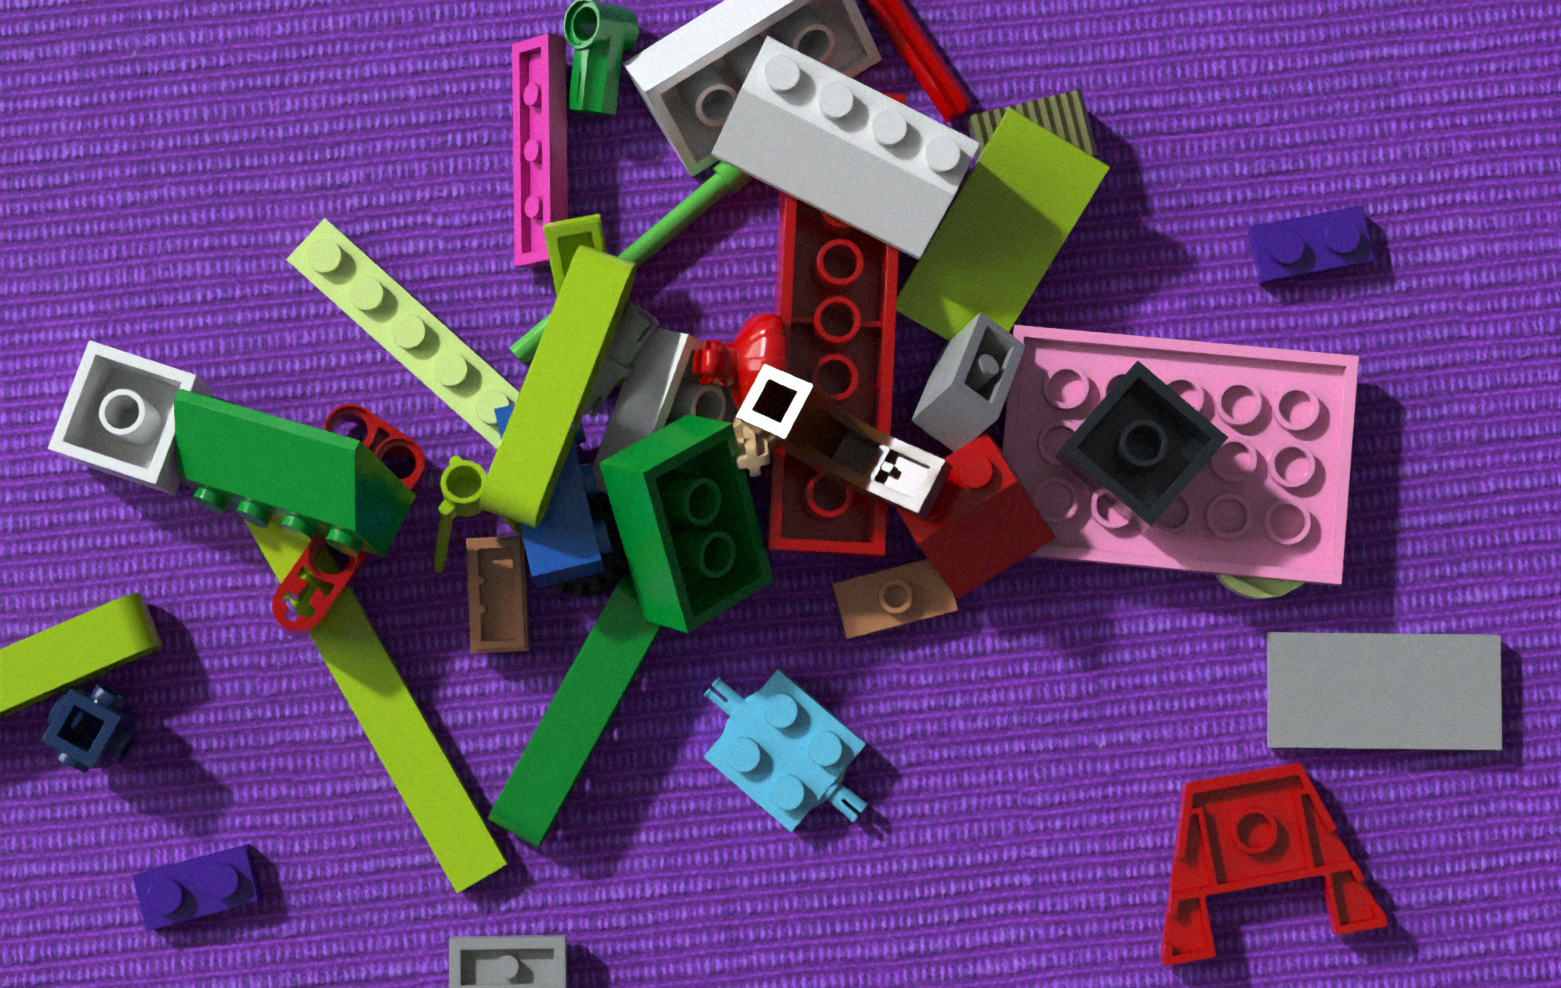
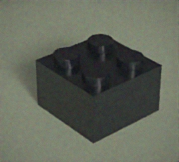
M1137 360L1064 443L1055 458L1144 533L1228 439V436Z

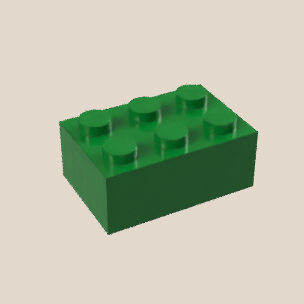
M687 414L599 463L643 618L646 621L689 633L774 581L745 469H738L736 465V456L740 454L733 423Z

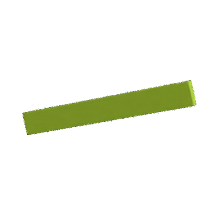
M244 520L281 584L310 542L290 535L279 524L270 522L267 528H262ZM330 548L324 549L318 555L316 564L322 572L327 574L343 572ZM305 573L301 579L309 582L310 589L301 601L296 602L291 598L289 600L298 616L302 615L310 619L314 614L310 609L309 602L317 588L325 596H328L332 590L318 586L309 574ZM350 586L323 626L315 634L310 635L453 888L456 893H459L507 865L509 861Z

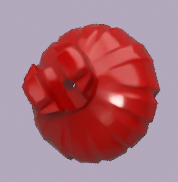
M774 313L754 315L743 324L733 342L722 343L720 340H705L701 350H695L693 373L699 375L702 385L719 384L728 387L734 404L739 411L764 364L787 373V336L781 318Z

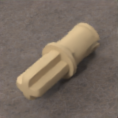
M737 409L731 417V423H733L740 454L736 456V465L738 469L749 468L750 477H757L762 475L761 466L771 463L772 444L736 417L739 412Z

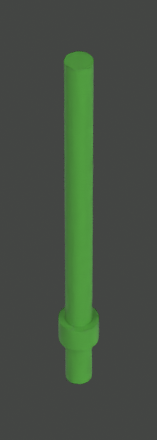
M721 161L713 168L716 174L617 257L636 263L638 269L729 191L735 195L752 180L750 175ZM550 314L509 347L523 365L534 357Z

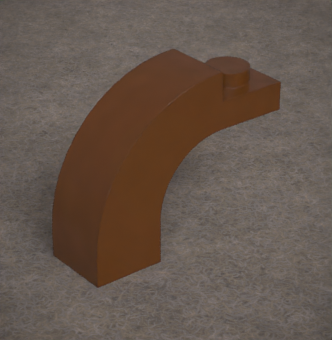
M766 364L763 365L736 416L769 443L817 472L884 505L886 502L926 520L953 468L946 460L889 436L853 417L832 403L814 385Z

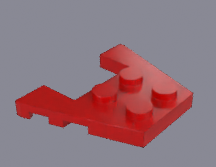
M1294 762L1183 782L1160 950L1162 965L1169 966L1216 957L1206 896L1320 875L1333 934L1342 935L1388 926L1386 915L1381 906L1376 903L1364 882L1365 878L1356 861L1352 860L1336 831L1337 827L1301 763Z

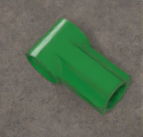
M575 0L567 9L563 21L565 39L571 47L575 48L568 111L615 116L622 56L628 54L637 42L639 34L637 17L630 8L598 0Z

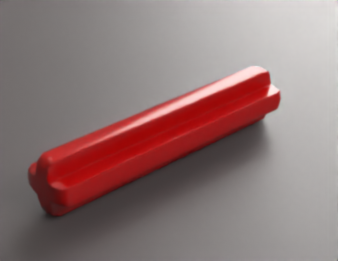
M863 0L944 120L952 122L966 114L972 105L970 98L904 1Z

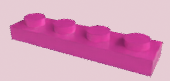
M550 33L512 44L514 267L528 269L550 265L543 224L568 219L566 39L563 36Z

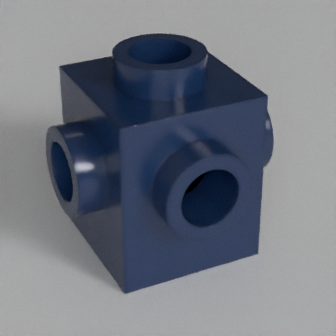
M97 684L93 691L90 689H70L67 694L62 695L52 708L47 720L49 727L41 741L59 751L56 757L60 761L79 771L87 773L90 768L111 767L114 761L117 763L122 762L133 747L137 733L132 728L139 716L124 708L128 702L125 697L102 685ZM99 718L105 721L96 737L92 732V724Z

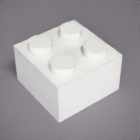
M89 340L48 449L71 462L175 496L181 479L177 476L174 397L180 388L212 398L215 389L195 374Z

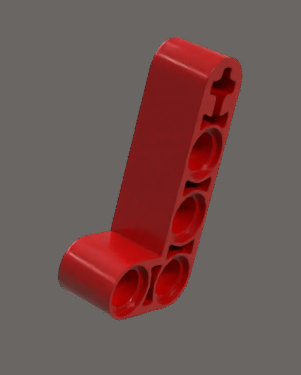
M344 404L336 407L328 415L324 424V430L335 433L342 424L348 422L361 425L367 432L366 439L362 443L382 463L394 454L408 456L413 461L415 470L409 477L400 480L413 493L416 492L424 477L425 456L421 447L413 439L357 404ZM315 536L278 587L272 599V611L278 626L286 634L293 637H307L315 634L326 622L372 554L360 550L357 557L348 555L350 562L343 572L327 574L317 567L316 560L324 549L332 546L324 538ZM305 573H308L318 586L332 591L328 596H325L317 588L309 602L310 609L314 615L310 619L300 615L293 622L288 620L290 611L286 602L290 598L296 602L304 598L310 586L307 580L301 578Z

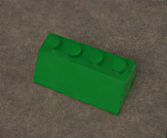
M180 388L174 397L177 476L195 491L192 499L196 503L218 514H224L226 508L235 510L241 518L262 528H267L270 522L279 524L284 531L306 542H312L315 536L324 538L330 546L350 556L357 557L360 550L385 557L416 495L360 440Z

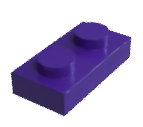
M1363 205L1255 225L1248 229L1259 285L1368 265L1374 261Z
M250 844L132 875L146 932L263 900Z

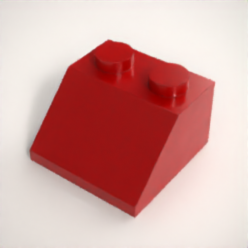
M988 432L983 433L944 458L953 468L926 520L895 507L918 546L957 599H961L1057 539L998 442Z

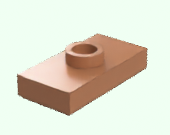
M523 536L466 538L471 653L530 651L527 560Z
M929 559L832 583L846 639L958 610L953 592Z

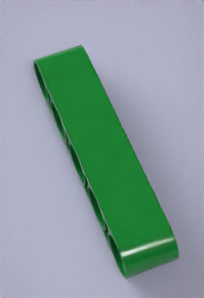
M626 572L614 589L489 814V821L537 848L541 846L663 628L662 625L644 620L632 576Z

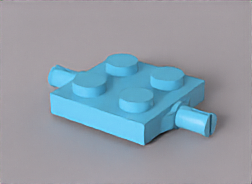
M780 668L777 669L761 690L745 699L722 681L720 677L712 684L716 690L710 687L703 696L710 699L729 716L722 736L705 754L704 758L790 832L794 830L812 808L824 803L826 800L850 819V822H853L859 815L855 809L860 813L865 809L868 803L860 799L842 781L847 766L867 742Z

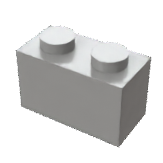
M980 312L941 348L911 421L953 452L965 446L999 418L1026 345L984 313Z

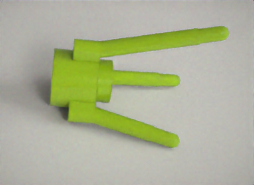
M452 456L450 458V466L445 469L441 476L440 485L444 501L438 509L440 522L433 565L437 573L442 572L445 568L453 519L457 515L470 517L483 511L479 509V501L487 477L486 472L479 464L473 461L462 460L459 456ZM502 517L517 536H523L519 522Z

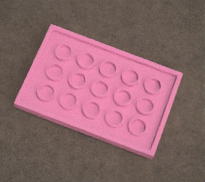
M1023 325L1013 326L1012 335L1026 346L1006 398L1002 450L1057 539L1028 557L1329 586L1342 585L1359 356ZM1137 360L1228 436V439L1144 533L1055 458L1064 443Z

